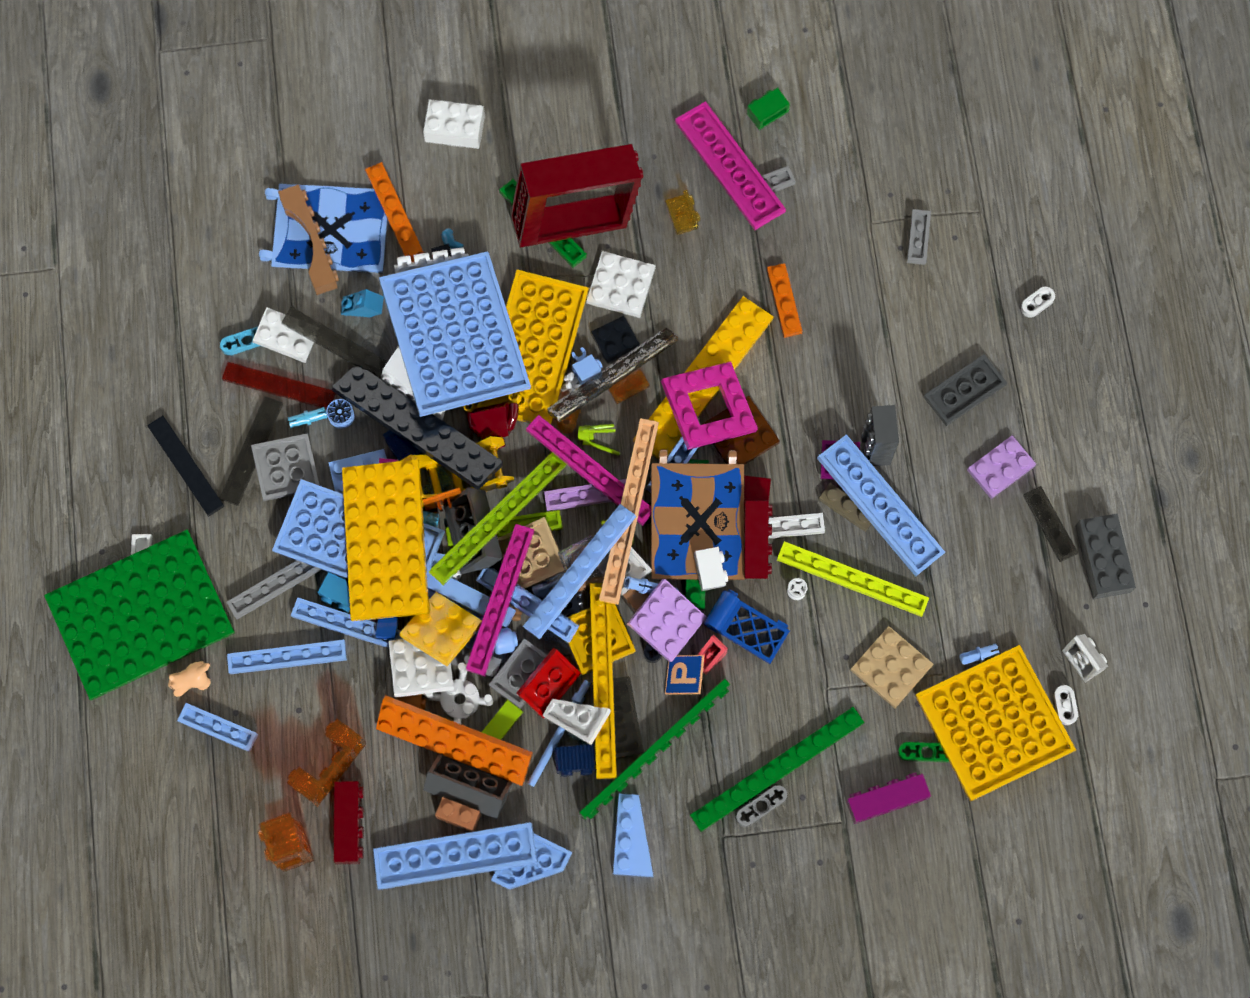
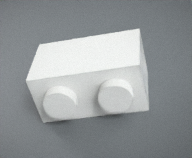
M719 547L695 551L694 558L701 591L726 586L725 582H728L727 571L723 570L722 567L724 555L722 551H719Z

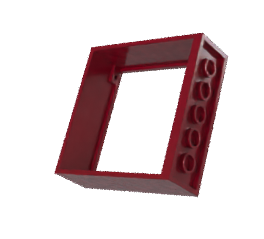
M627 144L520 163L511 210V218L519 248L627 228L630 215L633 212V205L636 202V196H638V189L641 187V179L644 177L642 168L638 166V153L634 150L633 145ZM617 185L614 195L545 207L548 197Z

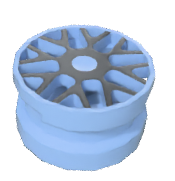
M337 399L332 401L327 407L328 420L335 428H347L353 423L355 417L354 410L348 401Z

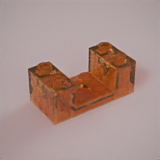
M338 719L334 722L331 721L327 725L324 735L342 751L335 753L331 759L332 764L328 768L325 767L319 774L320 779L316 780L301 767H298L297 770L293 769L287 777L289 779L287 784L316 807L320 805L334 787V782H338L366 746L365 741L360 735Z
M291 812L259 823L260 830H258V835L261 842L265 841L267 847L264 850L266 859L276 865L277 869L281 868L283 872L314 861L303 825Z

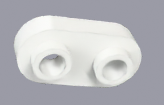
M1049 287L1038 289L1023 301L1021 312L1027 317H1035L1053 303L1055 299L1054 291ZM1042 296L1047 297V300H1043ZM1027 307H1032L1033 310L1029 311Z
M1062 685L1054 691L1053 695L1056 713L1063 725H1071L1078 718L1075 694L1071 687ZM1061 693H1063V694L1066 695V699H1065V700H1064V699H1061V697H1060V694H1061ZM1064 713H1068L1070 718L1066 719Z

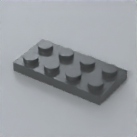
M983 354L926 393L924 399L945 426H948L1005 387L1007 382L986 355Z

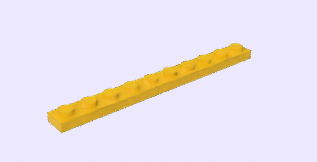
M590 583L594 707H603L611 710L595 738L596 778L610 779L617 778L610 603L599 601L603 583Z

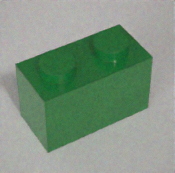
M777 87L774 90H768L758 100H752L748 104L747 115L758 130H761L788 113L790 103Z

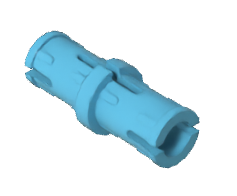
M325 407L309 412L306 410L302 414L288 417V421L292 429L304 424L311 425V422L327 419L328 417Z

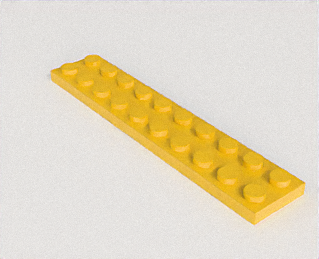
M743 296L684 373L731 362L735 370L772 322L774 316ZM719 386L688 393L697 419L720 390ZM666 396L648 419L659 422L652 455L658 459L660 450H667L668 456L682 437Z

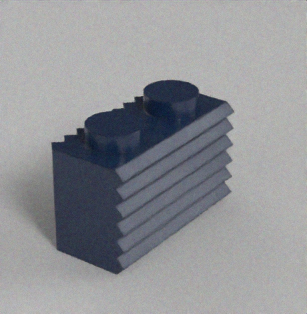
M594 744L555 747L556 772L561 774V777L573 776V772H581V775L593 774L592 771H596Z

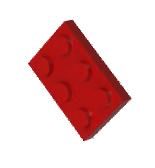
M553 648L516 694L540 717L545 718L543 714L551 700H560L581 673L557 649Z

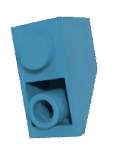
M367 289L344 296L341 303V314L359 317H373L382 314L384 296Z
M328 572L318 591L321 601L329 605L332 603L337 604L340 610L348 613L350 611L348 583L345 579Z

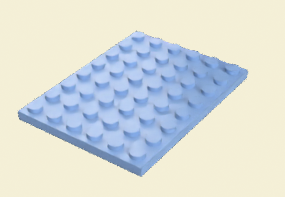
M488 251L379 277L380 286L420 417L531 389Z

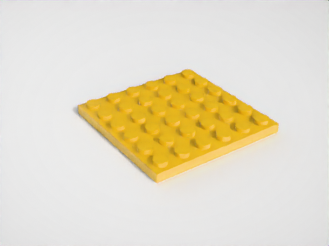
M1020 645L915 695L970 802L1076 751Z

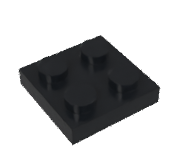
M621 316L591 331V335L607 365L641 349V345L625 316Z

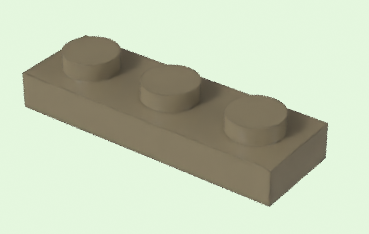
M831 483L819 497V501L863 531L867 532L872 525L849 496Z

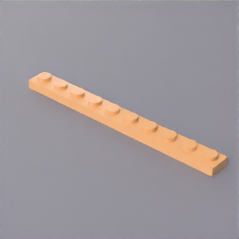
M642 418L639 421L621 505L634 513L636 518L610 550L599 601L619 605L659 422Z

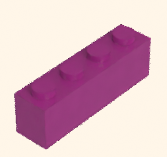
M917 772L905 776V780L898 781V779L887 782V786L881 788L879 785L873 786L868 789L869 792L861 794V791L850 794V798L847 799L846 803L853 823L857 824L928 800L931 794L924 775H917Z

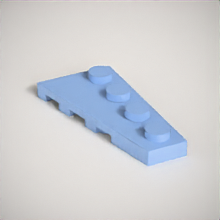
M619 794L613 875L653 877L639 795Z

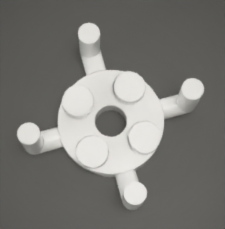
M459 663L458 665L459 678L453 680L454 690L425 694L428 700L440 701L445 713L454 718L453 722L461 724L462 719L472 715L479 705L491 706L493 704L491 695L487 694L485 697H480L475 685L466 680L467 671L465 663ZM462 694L466 697L463 704L455 703L454 699L457 695Z

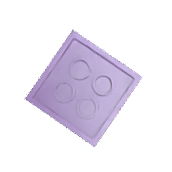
M662 579L627 625L666 660L672 662L707 617L666 579Z

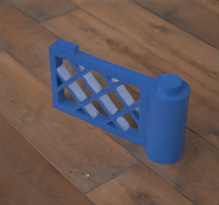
M730 589L728 591L724 590L703 623L708 629L721 634L768 664H771L790 632L787 629V624L779 619L775 622L739 600L738 594ZM740 607L748 611L749 618L739 620L737 612ZM753 620H764L766 628L756 630ZM750 621L753 631L743 633L740 623ZM737 624L739 635L732 636L726 632L730 625ZM778 629L784 634L781 639L773 641L770 630ZM767 631L769 642L759 644L757 633ZM754 634L757 645L749 646L745 644L744 636ZM771 644L772 654L769 658L762 654L760 646Z

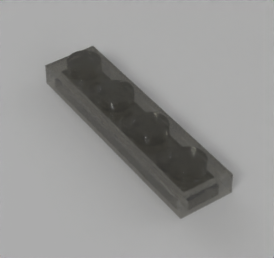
M1042 486L1025 493L1023 497L1059 562L1077 555V549Z

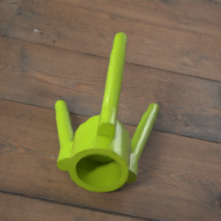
M614 424L579 426L578 440L583 441V445H589L615 455H620L618 451L590 442V440H594L595 433L615 432Z

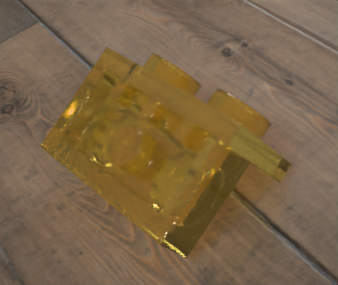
M687 190L683 191V195L665 200L677 235L698 229L700 216L698 211H694V199L692 195L688 194Z

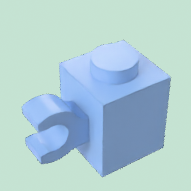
M581 347V356L578 357L572 352V358L577 362L572 365V370L581 386H584L602 376L601 369L603 367L599 359H594L592 354L586 357V350Z

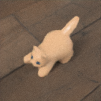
M202 661L194 662L187 666L185 670L169 675L168 686L170 689L175 690L173 692L174 696H182L191 688L207 689L211 683V680L206 675L210 664Z

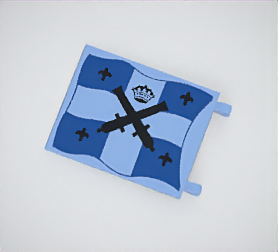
M279 184V190L267 188L265 190L266 199H278L273 252L260 250V260H272V267L310 269L313 258V243L305 229L297 221L285 214L278 191L295 186V184ZM299 185L301 191L304 189L308 197L306 201L307 207L310 205L314 213L312 220L319 225L321 232L318 235L319 238H323L327 247L324 249L325 254H330L333 263L330 265L331 269L383 273L387 217L374 189Z

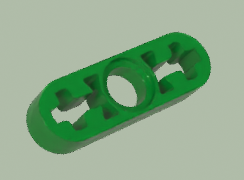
M905 742L898 749V755L904 761L949 762L948 758H945V754H938V758H935V747H939L938 751H943L940 743ZM907 746L909 750L915 751V746H919V757H915L916 753H910L909 757H907L905 753H902V750ZM929 747L932 750V756L929 758L924 757L921 753L922 748Z

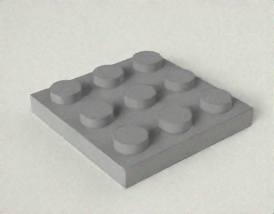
M308 433L251 445L263 501L295 495L301 479L319 485Z

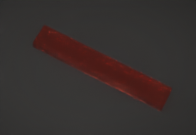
M231 362L227 363L222 380L225 382L320 408L325 407V409L334 400L336 394L327 388Z

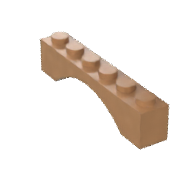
M298 184L278 191L285 214L293 218L305 229L313 243V258L308 273L316 295L338 288L336 281H339L336 270L332 271L330 267L333 264L330 254H325L324 249L327 247L324 239L319 238L318 233L321 232L319 225L312 220L314 216L311 205L307 207L306 201L308 197L305 189L301 191Z

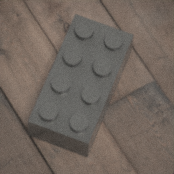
M895 405L872 406L870 413H867V419H865V425H863V431H861V441L865 443L863 454L873 466L890 465L898 447L899 435Z
M1118 514L1079 520L1075 527L1093 599L1131 593L1136 586Z

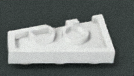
M552 699L543 717L592 745L611 710Z

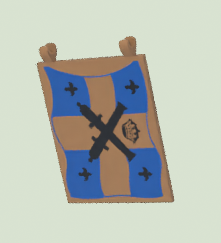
M667 450L659 451V463L651 464V579L699 580L694 552L719 547V551H722L724 555L722 567L723 570L727 571L728 580H744V464H736L737 452L735 450L728 452V464L667 463Z

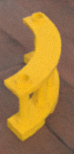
M491 436L476 443L497 458L498 448L505 445L502 437ZM409 455L400 461L418 459L420 469L426 468L430 474L435 494H423L421 486L422 507H425L423 499L442 493L436 470L441 465L427 455ZM500 468L495 473L496 478L486 482L479 490L488 492L496 488H505L508 486V483L514 481V477L503 476L502 469ZM452 473L455 489L460 488L461 492L464 491L461 478Z

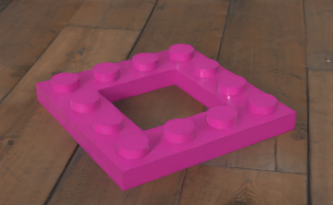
M731 362L661 380L687 450L754 433L758 430ZM719 386L731 417L700 425L688 393Z

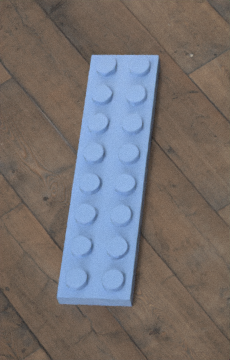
M847 434L817 457L819 462L915 577L945 553Z
M531 822L373 849L377 888L379 890L537 864Z

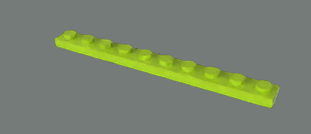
M553 452L548 455L430 569L429 573L444 586L547 486L567 464Z

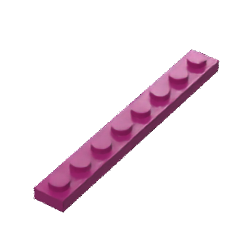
M540 415L526 428L529 434L617 506L621 504L625 488L621 481ZM642 499L637 522L643 526L651 517V506Z
M515 524L468 660L466 671L482 676L486 675L535 532L532 528Z

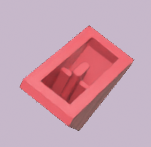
M714 635L697 654L704 655L703 673L705 675L727 654L728 650Z

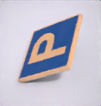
M704 655L676 656L672 662L668 661L666 695L701 693Z

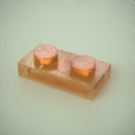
M640 369L609 385L607 389L615 403L619 404L649 388L650 384Z

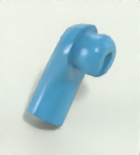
M448 228L442 232L441 238L444 245L449 243L450 249L464 247V244L454 240V232Z

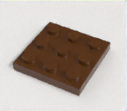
M750 396L745 398L758 430L754 433L712 443L726 464H728V452L731 450L737 452L736 464L745 465L780 443V440ZM728 408L701 425L730 418Z

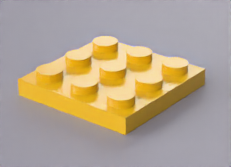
M435 592L429 599V614L415 615L400 632V637L445 666H448L480 629L482 620Z
M610 603L612 662L635 653L636 650L616 605ZM591 607L567 617L579 625L575 635L568 644L582 675L593 671Z

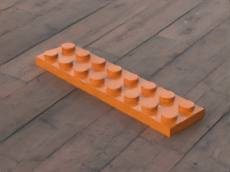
M385 695L382 700L376 726L377 730L438 754H443L446 757L497 777L510 780L520 786L523 785L533 752Z

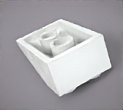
M1083 634L1074 637L1062 651L1086 683L1104 671L1108 665L1104 655L1099 654L1095 649L1094 641Z

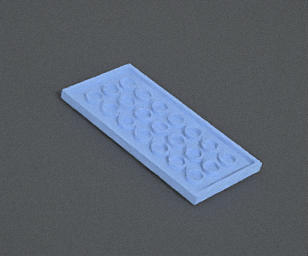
M301 479L272 551L348 579L344 495ZM424 523L428 577L445 531Z

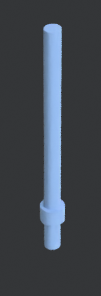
M583 681L578 692L574 693L571 699L572 702L576 704L583 703L585 700L584 696L591 685L590 682ZM558 726L528 780V785L535 786L555 747L564 734V728Z

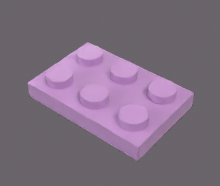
M1010 436L971 465L967 471L992 499L1034 468L1036 463L1013 436Z

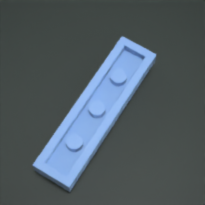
M185 703L177 720L184 725L247 752L251 751L258 736L256 732L188 703Z

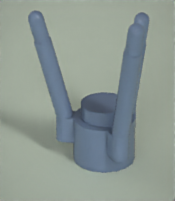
M552 577L532 586L534 595L543 601L550 593L549 588L555 586L560 579L547 584V582L555 578ZM576 593V596H580V597H581L582 594H581V593Z

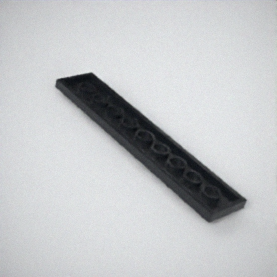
M359 364L353 366L332 386L334 393L477 490L503 466L502 460L435 415L430 414L420 417L414 401Z

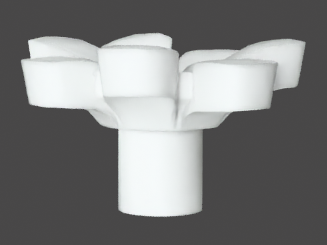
M571 372L564 377L566 383L562 384L561 391L569 390L570 394L576 397L579 396L578 391L582 390L580 384H577L578 379Z

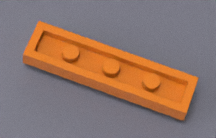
M785 263L767 267L783 337L802 334V327Z

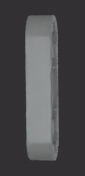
M779 785L774 786L741 808L736 815L737 823L742 827H748L780 806L787 798L786 789ZM775 790L782 792V799H774L772 803L775 805L771 806L770 801L765 796L768 795L770 799L774 796ZM758 801L766 802L767 810L764 812L758 811L756 803ZM752 806L754 813L758 816L755 817L752 814L749 817V822L741 821V813L744 812L745 815L750 813L751 809L749 807Z

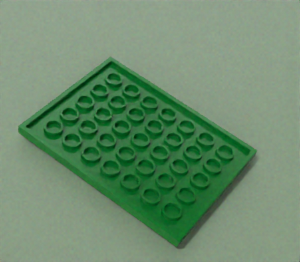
M188 529L44 595L91 701L235 634Z

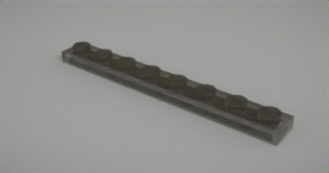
M667 327L547 408L549 415L558 422L566 419L569 415L679 341L677 335Z

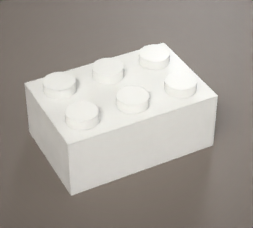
M429 99L423 132L425 142L479 149L485 118L484 107Z

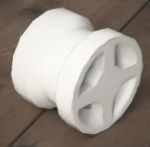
M800 578L792 579L787 588L788 596L793 600L803 599L807 591L806 582Z

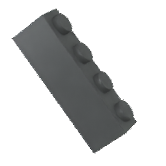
M468 487L450 500L452 504L451 509L448 502L443 505L453 546L490 512L485 490ZM497 535L460 569L461 574L490 568L503 559Z
M439 754L428 771L423 790L497 819L504 807L513 782Z

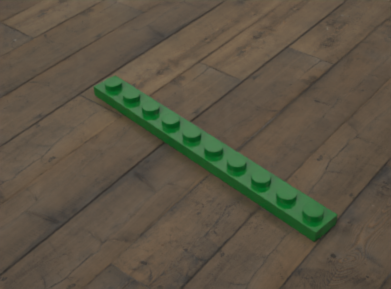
M726 679L722 680L582 809L579 815L584 820L587 818L591 820L599 812L597 809L602 804L604 806L609 804L614 799L612 795L617 790L619 792L623 791L628 786L627 781L631 777L637 778L643 772L641 768L646 763L651 765L657 759L656 754L659 751L665 752L672 745L670 743L675 737L679 739L686 732L685 727L689 724L693 726L701 718L699 715L704 710L708 712L715 705L713 702L718 697L722 699L727 695L730 683Z
M854 707L850 708L690 814L691 819L699 831L703 832L862 726L865 722Z

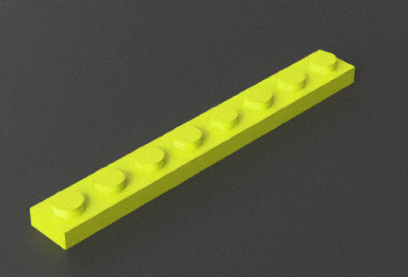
M785 541L777 558L779 562L920 617L923 616L929 597Z

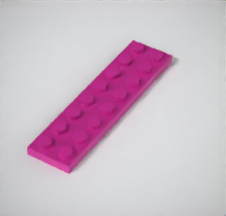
M706 101L675 119L679 129L754 230L786 212V208Z

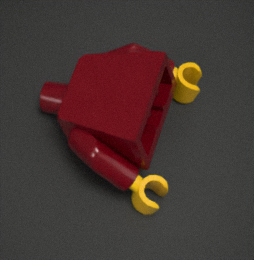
M517 393L515 400H512L513 394L508 395L509 400L512 402L510 404L508 401L477 408V404L473 403L471 409H469L468 405H465L464 410L468 412L469 428L478 437H481L482 440L490 436L502 437L503 439L509 436L515 428L518 419V404L522 400L519 393Z

